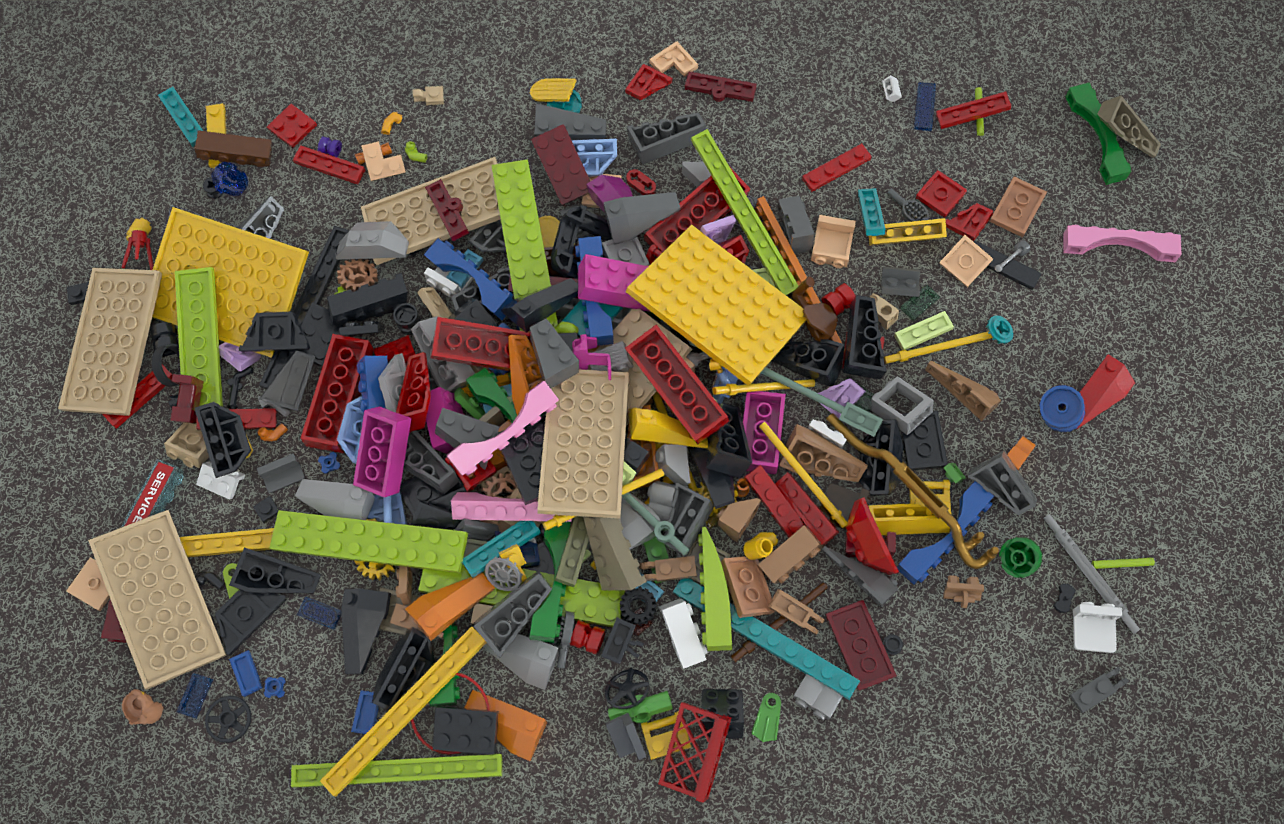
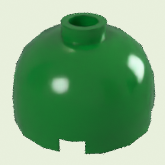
M1016 537L1007 540L999 552L1002 568L1007 574L1015 578L1033 575L1042 563L1040 547L1029 538Z

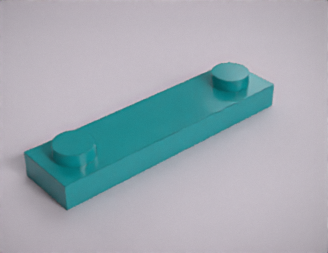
M171 87L158 96L191 146L194 147L198 130H203L174 87Z
M876 188L858 189V199L866 236L885 235V224Z
M519 521L463 558L462 563L472 578L485 570L490 560L494 559V557L500 558L499 552L515 544L520 547L541 532L533 521Z

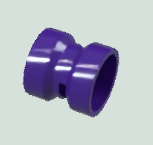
M321 137L318 143V151L338 158L342 150L341 141H332L328 137Z

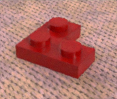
M409 335L374 349L375 356H387L388 361L394 355L402 353L405 363H408L409 356L416 354Z

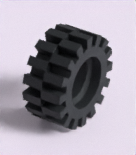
M642 587L634 588L630 591L627 590L626 594L622 595L620 601L622 617L625 618L626 622L642 626L644 623L645 625L648 624V621H652L653 616L656 614L657 608L656 599L652 592L650 593L648 589H642ZM641 599L646 603V609L643 613L636 614L632 612L630 605L634 600Z

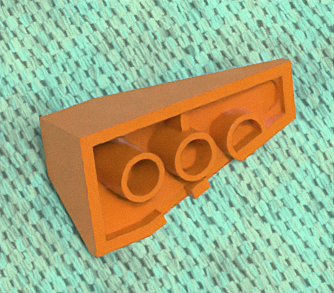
M510 335L508 339L512 399L518 416L524 404L526 393L542 382L543 379L533 347L525 335Z
M480 573L474 578L470 577L422 595L405 610L431 641L495 590V587L483 573Z
M472 690L464 708L487 710L483 695ZM487 696L490 710L499 711L497 740L512 754L531 761L547 725L546 719Z

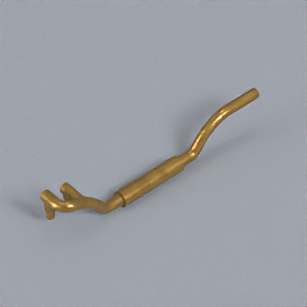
M831 413L826 418L838 432L844 435V438L847 439L846 441L855 449L870 457L884 459L894 469L893 473L938 519L941 518L950 527L956 550L969 568L981 569L996 557L999 549L992 547L980 558L974 559L969 551L984 538L983 532L976 533L967 542H964L960 524L947 511L949 508L904 462L901 463L888 450L871 447L859 440L834 413Z

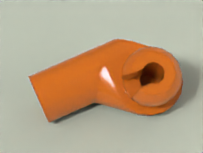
M282 423L275 430H267L265 427H262L258 430V436L263 441H276L288 429Z

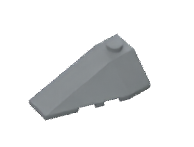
M302 479L295 494L297 499L324 516L367 520L375 501L372 492L353 484Z
M631 494L658 521L661 522L660 518L650 507H648L646 504H644L642 501L636 498L633 494ZM622 498L620 522L623 526L622 534L629 540L631 544L629 549L631 550L653 539L655 536L654 527Z
M520 634L516 635L500 658L488 643L483 646L484 649L525 683L543 690L547 687L560 651L558 647L542 641L529 640L530 637Z

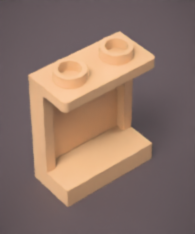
M819 215L811 261L818 265L830 264L835 268L847 267L856 221Z

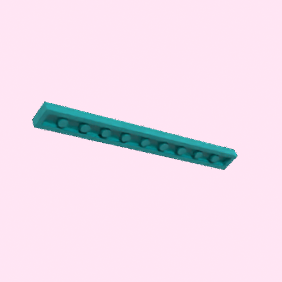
M689 578L681 579L675 587L673 594L705 612V605H701V592H705L704 587ZM730 603L732 630L850 700L860 680L753 616L739 618L735 606Z

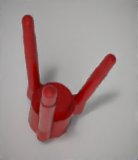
M133 230L131 237H129L121 268L124 269L126 267L133 244L136 260L139 258L140 248H144L146 245L150 270H153L154 264L150 248V238H147V232Z

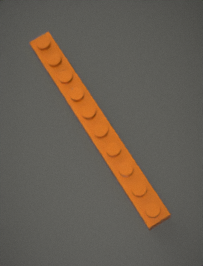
M765 197L758 198L755 211L758 217H762L766 231L770 232L773 243L778 247L780 255L799 286L807 276ZM809 287L803 293L809 305L821 303L813 287ZM835 330L834 335L829 340L842 343Z

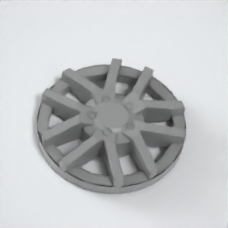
M494 557L485 567L487 579L500 590L513 591L521 583L523 574L516 567V563L510 562L509 558Z

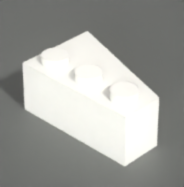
M679 598L658 606L660 612H662L665 626L670 634L681 667L684 669L705 661V654L708 652L703 642L700 643L698 635L701 633L697 623H693L691 615L694 614L690 603L686 604L684 600Z

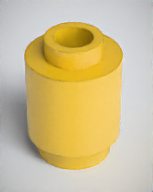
M144 218L135 219L126 233V240L129 241L133 230L145 231L148 236L152 229L150 222Z
M764 537L749 540L744 544V554L750 560L767 557L773 550L772 542Z

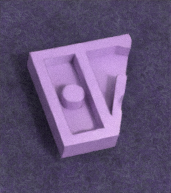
M227 342L219 345L220 356L238 371L246 369L261 357V354L256 352H240L239 346Z
M849 378L818 394L845 407L847 402L855 405L866 391ZM821 404L830 413H834L838 418H840L841 413Z

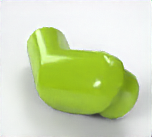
M407 142L405 152L408 158L413 161L426 163L427 154L418 153L415 143Z

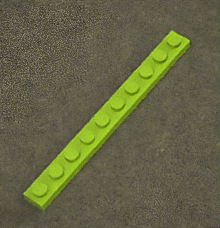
M708 129L691 137L693 145L776 288L786 296L794 292L798 287L796 280Z
M502 754L371 761L348 785L502 776ZM337 763L292 765L291 787L324 786L320 780Z

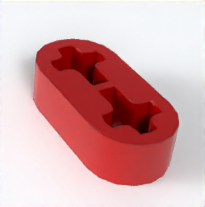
M636 169L630 170L627 173L628 185L641 195L656 193L655 182ZM638 176V181L636 179L631 180V177ZM645 186H651V190L648 189L645 191Z

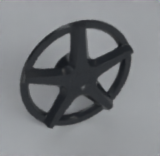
M633 668L621 671L607 681L605 698L614 708H633L646 698L650 688L649 680L643 672ZM627 674L624 683L614 682L620 676ZM637 674L645 681L633 683V675ZM610 687L619 690L612 700L609 697ZM646 687L644 695L637 701L635 697L636 689ZM623 697L624 699H629L632 704L618 706L615 703Z
M224 696L217 699L209 707L205 716V728L208 734L214 740L222 743L234 742L245 735L251 723V710L248 704L237 696ZM227 699L237 700L242 706L231 711ZM221 702L222 712L220 715L209 716L213 707ZM246 711L247 721L245 727H243L237 721V718ZM208 722L221 725L218 737L211 732ZM230 727L240 732L235 737L224 739Z

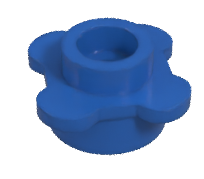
M335 452L319 457L318 462L321 463V471L327 474L340 468Z
M268 677L265 680V697H283L285 694L283 690L286 682L283 677L278 679Z

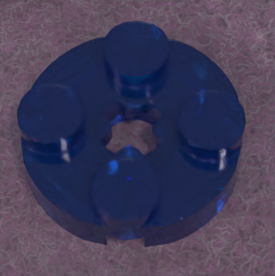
M221 162L213 169L211 177L216 185L215 189L219 193L240 196L247 188L248 178L243 171L240 172L237 169L238 166L235 164Z

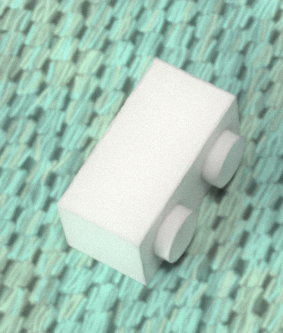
M889 76L882 81L887 100L895 102L902 97L897 78Z

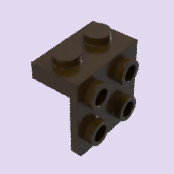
M834 483L829 485L825 494L836 509L841 510V515L847 522L856 500L864 497L868 506L871 498H868L869 490L862 488L859 494ZM821 504L820 510L825 514V516L830 520V522L833 525L842 528L835 519L833 520L831 518L832 515L824 507V505Z

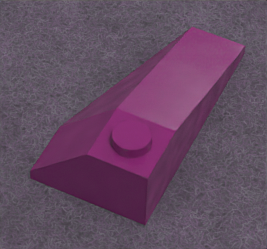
M600 175L586 184L590 198L603 212L604 202L633 196L630 187L620 177Z

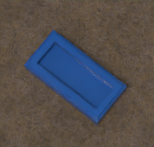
M249 650L229 659L243 697L263 688Z
M361 690L351 732L366 734L375 725L379 706L372 703L374 692Z

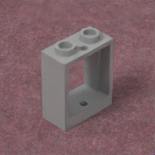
M897 376L894 380L889 381L880 392L875 393L871 402L874 413L884 420H896L899 430L908 435L933 412L934 400ZM897 391L917 404L906 416H903L885 403Z

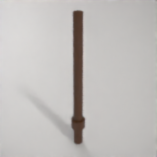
M822 582L799 602L807 606L827 590L828 586ZM781 615L769 627L777 630L788 619ZM749 640L745 641L742 647L731 655L730 658L736 663L747 653H752L757 644Z

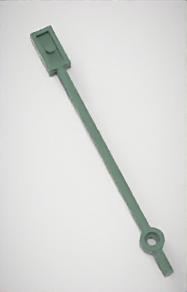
M688 340V342H689L692 346L697 347V346H695L693 343H691V342ZM766 367L761 372V374L841 413L839 420L875 437L883 421L882 418L850 402H847L844 407Z
M545 412V413H542V414L539 415V416H540V417L545 416V415H546V412ZM629 492L622 495V498L654 527L655 537L658 541L662 543L670 542L683 555L688 553L689 549L675 537V529L670 522L658 521ZM666 530L669 533L668 535L663 536L661 532Z

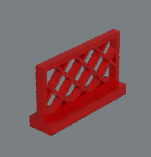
M681 702L658 784L695 797L697 801L702 803L708 800L732 717L721 716ZM684 710L692 711L696 720L687 724L683 717ZM705 717L715 719L713 728L706 731L701 721ZM698 722L703 733L693 737L688 726ZM685 728L690 740L681 744L677 735L678 731ZM705 735L709 744L707 749L701 751L695 740ZM692 742L697 754L688 758L683 746ZM679 749L684 760L675 764L672 753ZM699 756L703 765L701 769L695 772L690 760ZM686 762L692 774L682 778L677 766ZM672 769L679 779L674 783L665 780L667 772ZM693 776L697 783L696 790L688 789L684 780Z

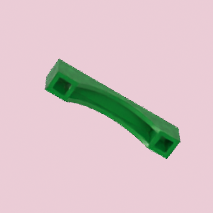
M1090 82L1070 87L1065 98L1071 111L1085 119L1099 137L1102 146V163L1099 171L1105 184L1108 185L1126 180L1131 173V166L1124 157V151L1117 142L1116 134L1097 115L1102 104L1098 102L1095 90L1092 89Z
M484 368L466 379L467 387L477 402L491 407L497 406L511 423L514 422L517 417L514 403L508 400V394L504 387L498 386V380L493 372L489 373Z
M568 521L563 522L560 527L555 526L545 530L543 542L553 560L554 580L571 528V522ZM554 581L548 598L533 614L529 640L554 643L555 637H559L561 625L557 624V619L562 617L563 605L560 604V597L565 596L566 585Z
M455 622L443 631V655L455 644V638L459 636L458 626H455ZM455 675L429 701V705L432 707L457 705V699H460V687H456V679H459L460 676Z

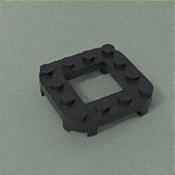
M583 205L569 209L561 217L551 253V268L566 278L578 279L577 262L580 261L573 259L574 255H572L579 229L596 237L601 236V239L605 241L612 240L607 219L587 211V207Z

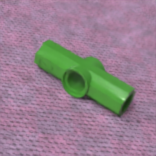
M668 691L646 697L640 704L630 709L610 708L608 709L610 720L629 713L632 722L645 723L651 719L652 715L671 710L673 706ZM636 695L635 697L637 701L641 699L643 695ZM629 701V703H626V704H623V705H620V706H628V705H631L632 703Z

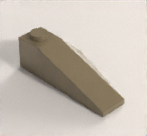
M1118 96L1104 101L1097 115L1106 126L1152 158L1156 157L1161 143L1122 96Z

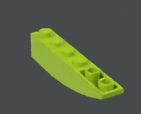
M702 527V534H698L699 546H703V553H699V563L704 567V572L700 573V585H704L705 591L701 592V605H705V612H701L702 625H706V632H702L703 645H707L708 651L732 650L731 611L727 583L715 545L707 528Z

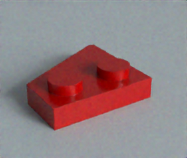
M643 64L625 91L626 94L641 101L670 85L672 78Z
M976 203L969 207L968 210L959 212L957 217L951 220L946 219V228L962 236L966 235L969 239L975 241L992 217L993 210Z

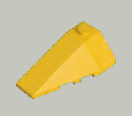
M628 409L631 439L708 448L707 438L697 445L677 419L655 410Z

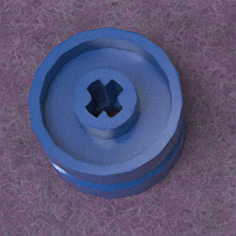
M1065 385L1055 386L1047 390L1042 396L1040 413L1045 424L1052 430L1070 432L1078 428L1084 420V400L1081 394L1073 387Z

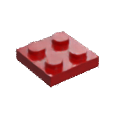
M290 104L267 126V129L291 148H294L317 124L294 105Z
M937 170L917 193L915 198L946 218L966 194L967 189Z

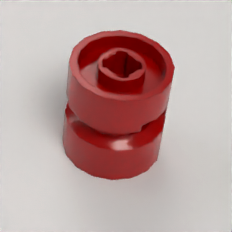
M843 283L835 288L834 292H829L823 296L821 302L828 304L837 317L845 309L850 308V304L855 298V293L847 284Z
M579 620L573 630L570 645L579 649L585 647L587 652L597 655L603 643L606 630L597 626L591 628L589 623Z

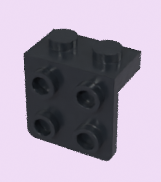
M703 689L701 694L702 709L721 716L732 717L726 738L743 739L744 709L742 690ZM710 717L702 719L706 731L713 728L715 719Z

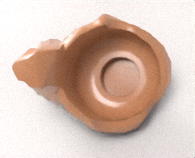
M138 689L132 690L131 693L125 696L122 702L123 713L129 720L130 725L153 724L162 716V704L157 701L154 702L148 694Z

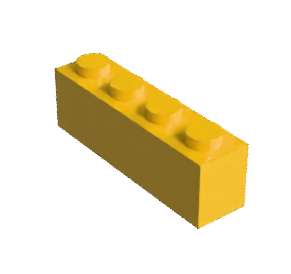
M945 218L885 224V235L868 236L869 245L947 237Z
M943 502L949 508L947 511L951 514L949 502ZM923 503L869 505L881 535H886L887 532H896V535L950 533V527L941 518L938 519Z

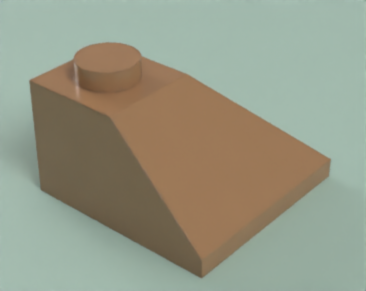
M755 498L729 504L727 508L723 507L717 516L719 518L718 526L732 540L738 542L758 512L761 500Z

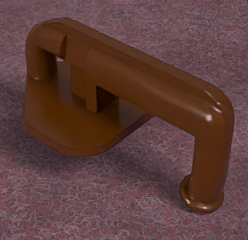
M807 277L792 293V300L803 308V314L806 318L805 324L812 337L817 341H821V339L829 340L835 333L838 318L828 304L809 305L803 293L815 284L812 277Z

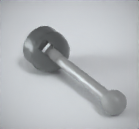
M1019 240L1014 246V253L1000 265H996L995 271L1001 272L1002 267L1016 255H1026L1030 251V245L1025 240Z

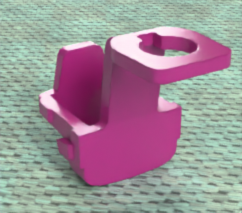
M584 334L579 339H575L572 343V352L579 360V369L588 370V365H606L608 380H611L610 355L606 353H588V349L597 347V338L587 337Z

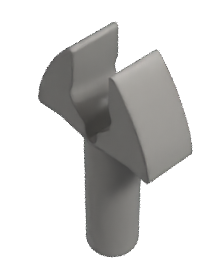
M259 400L263 409L272 406L285 417L290 414V410L286 407Z

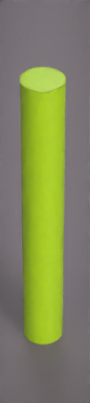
M980 87L975 89V100L982 98V88ZM983 118L976 119L977 136H983L984 120Z
M1154 558L1092 561L1095 569L1154 566L1155 564Z

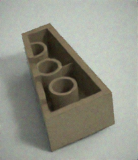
M583 516L601 589L632 590L646 583L645 576H641L637 568L640 566L637 558L633 559L629 547H631V544L622 534L623 526L620 519Z

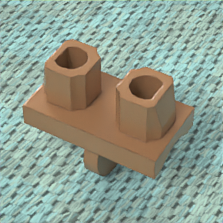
M948 576L944 589V599H954V602H961V608H967L968 603H975V601L981 600L984 585L979 583L978 577H969L966 583H959V577Z

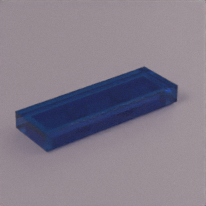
M918 82L914 130L932 131L936 84Z

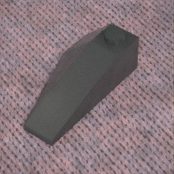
M676 192L622 197L604 202V212L614 245L633 240L638 234L649 230L654 224L665 220L681 210Z

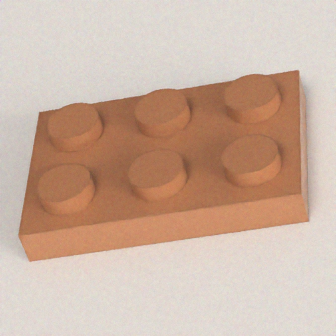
M1013 177L989 222L1023 237L1047 192Z
M746 556L724 558L721 564L738 617L774 613L775 611L768 607L772 597L763 571L758 565L759 560H750Z

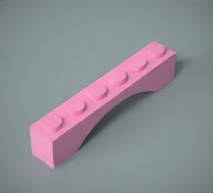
M1071 225L1063 233L1064 253L1082 255L1093 248L1104 245H1124L1139 249L1156 261L1176 262L1181 256V235L1170 232L1155 233L1154 231L1141 232L1133 229L1118 230L1116 228L1105 229L1096 226L1080 227L1079 225Z
M545 381L540 382L526 393L520 413L505 431L482 442L462 443L446 456L461 475L465 473L467 476L477 469L476 464L480 461L485 463L492 458L494 450L497 448L502 450L509 444L507 440L512 436L517 438L524 433V427L529 423L534 425L541 419L539 415L544 411L549 413L556 408L557 405L555 403L559 399Z
M457 492L451 500L452 519L548 521L554 516L551 514H537L538 501L525 505L522 498H497L477 492Z

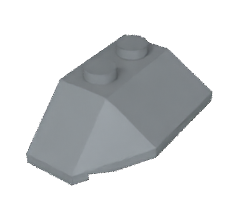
M391 221L357 222L339 242L336 259L406 258L409 241Z

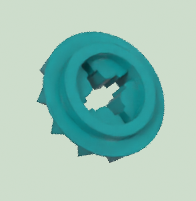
M996 315L988 320L986 328L989 330L988 334L992 335V340H996L998 344H1006L1012 340L1013 329L1005 318Z

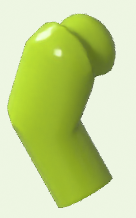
M560 322L554 327L557 333L578 334V327L569 322Z

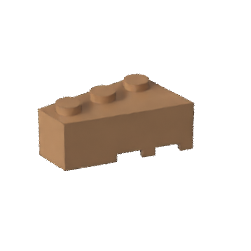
M803 526L758 565L773 583L777 584L779 582L782 584L790 577L789 574L792 571H798L805 565V561L816 556L825 545L821 544L808 527Z

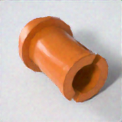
M744 478L739 479L735 485L738 497H745L749 493V484Z

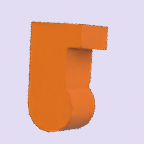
M1024 436L1007 454L1017 470H1019L1036 446Z

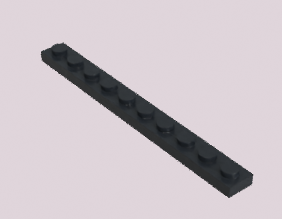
M338 226L333 227L294 310L300 325H302L311 303L320 305L340 260L336 259L339 242L350 230ZM290 350L274 352L259 384L261 388L267 389L291 357Z

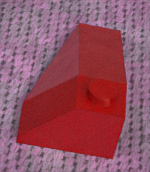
M425 352L409 356L396 413L411 418L409 430L411 432L425 427L431 399L427 355Z
M1109 354L1079 392L1084 400L1085 417L1076 429H1079L1097 415L1125 398L1135 384L1126 366Z

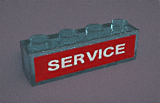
M157 459L121 528L165 511L168 502H171L174 498L176 486L183 481L184 472L178 466Z

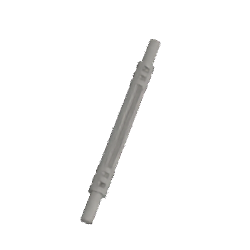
M1050 514L1045 516L1043 519L1055 533V538L1107 604H1114L1117 608H1122V617L1120 618L1133 634L1138 632L1140 628L1127 613L1129 612L1065 529H1061Z

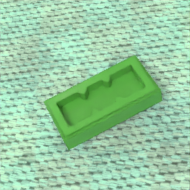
M460 387L455 390V400L471 416L479 420L485 415V411L479 406V402L473 396L470 397Z

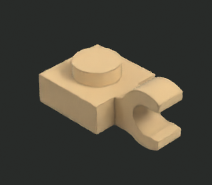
M443 86L425 87V91L414 89V102L426 101V105L444 104Z

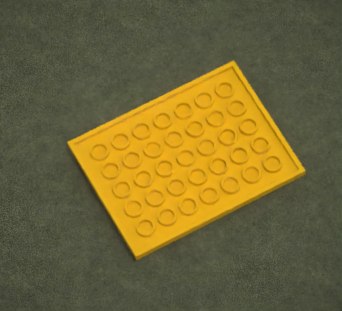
M172 207L153 270L162 273L152 317L178 326L175 271L212 267L215 274L219 340L236 346L243 345L247 337L245 334L252 325V320L256 313L290 312L309 252ZM257 351L256 353L272 358L275 351Z
M693 225L681 234L625 291L748 386L806 322L801 306Z

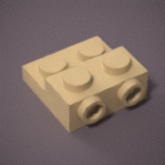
M183 423L164 443L167 456L172 460L177 458L182 460L189 468L193 466L200 468L209 458L202 432L196 429V424Z

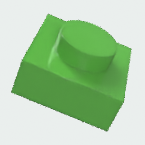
M949 463L944 467L946 470L945 475L951 482L961 483L966 479L955 463Z

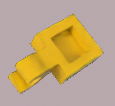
M515 544L499 552L500 558H509L510 562L516 563V567L523 574L521 583L524 582L527 578L521 566L526 564L519 546Z

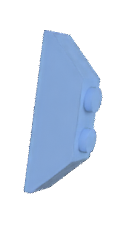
M617 139L572 140L588 177L600 176L617 157Z
M362 396L346 405L337 438L338 443L352 463L355 464L357 462L362 420L364 417L360 409Z

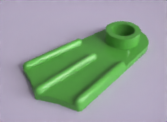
M768 693L764 696L751 732L752 735L762 742L777 740L781 699L777 694ZM770 698L776 701L774 706L768 704Z

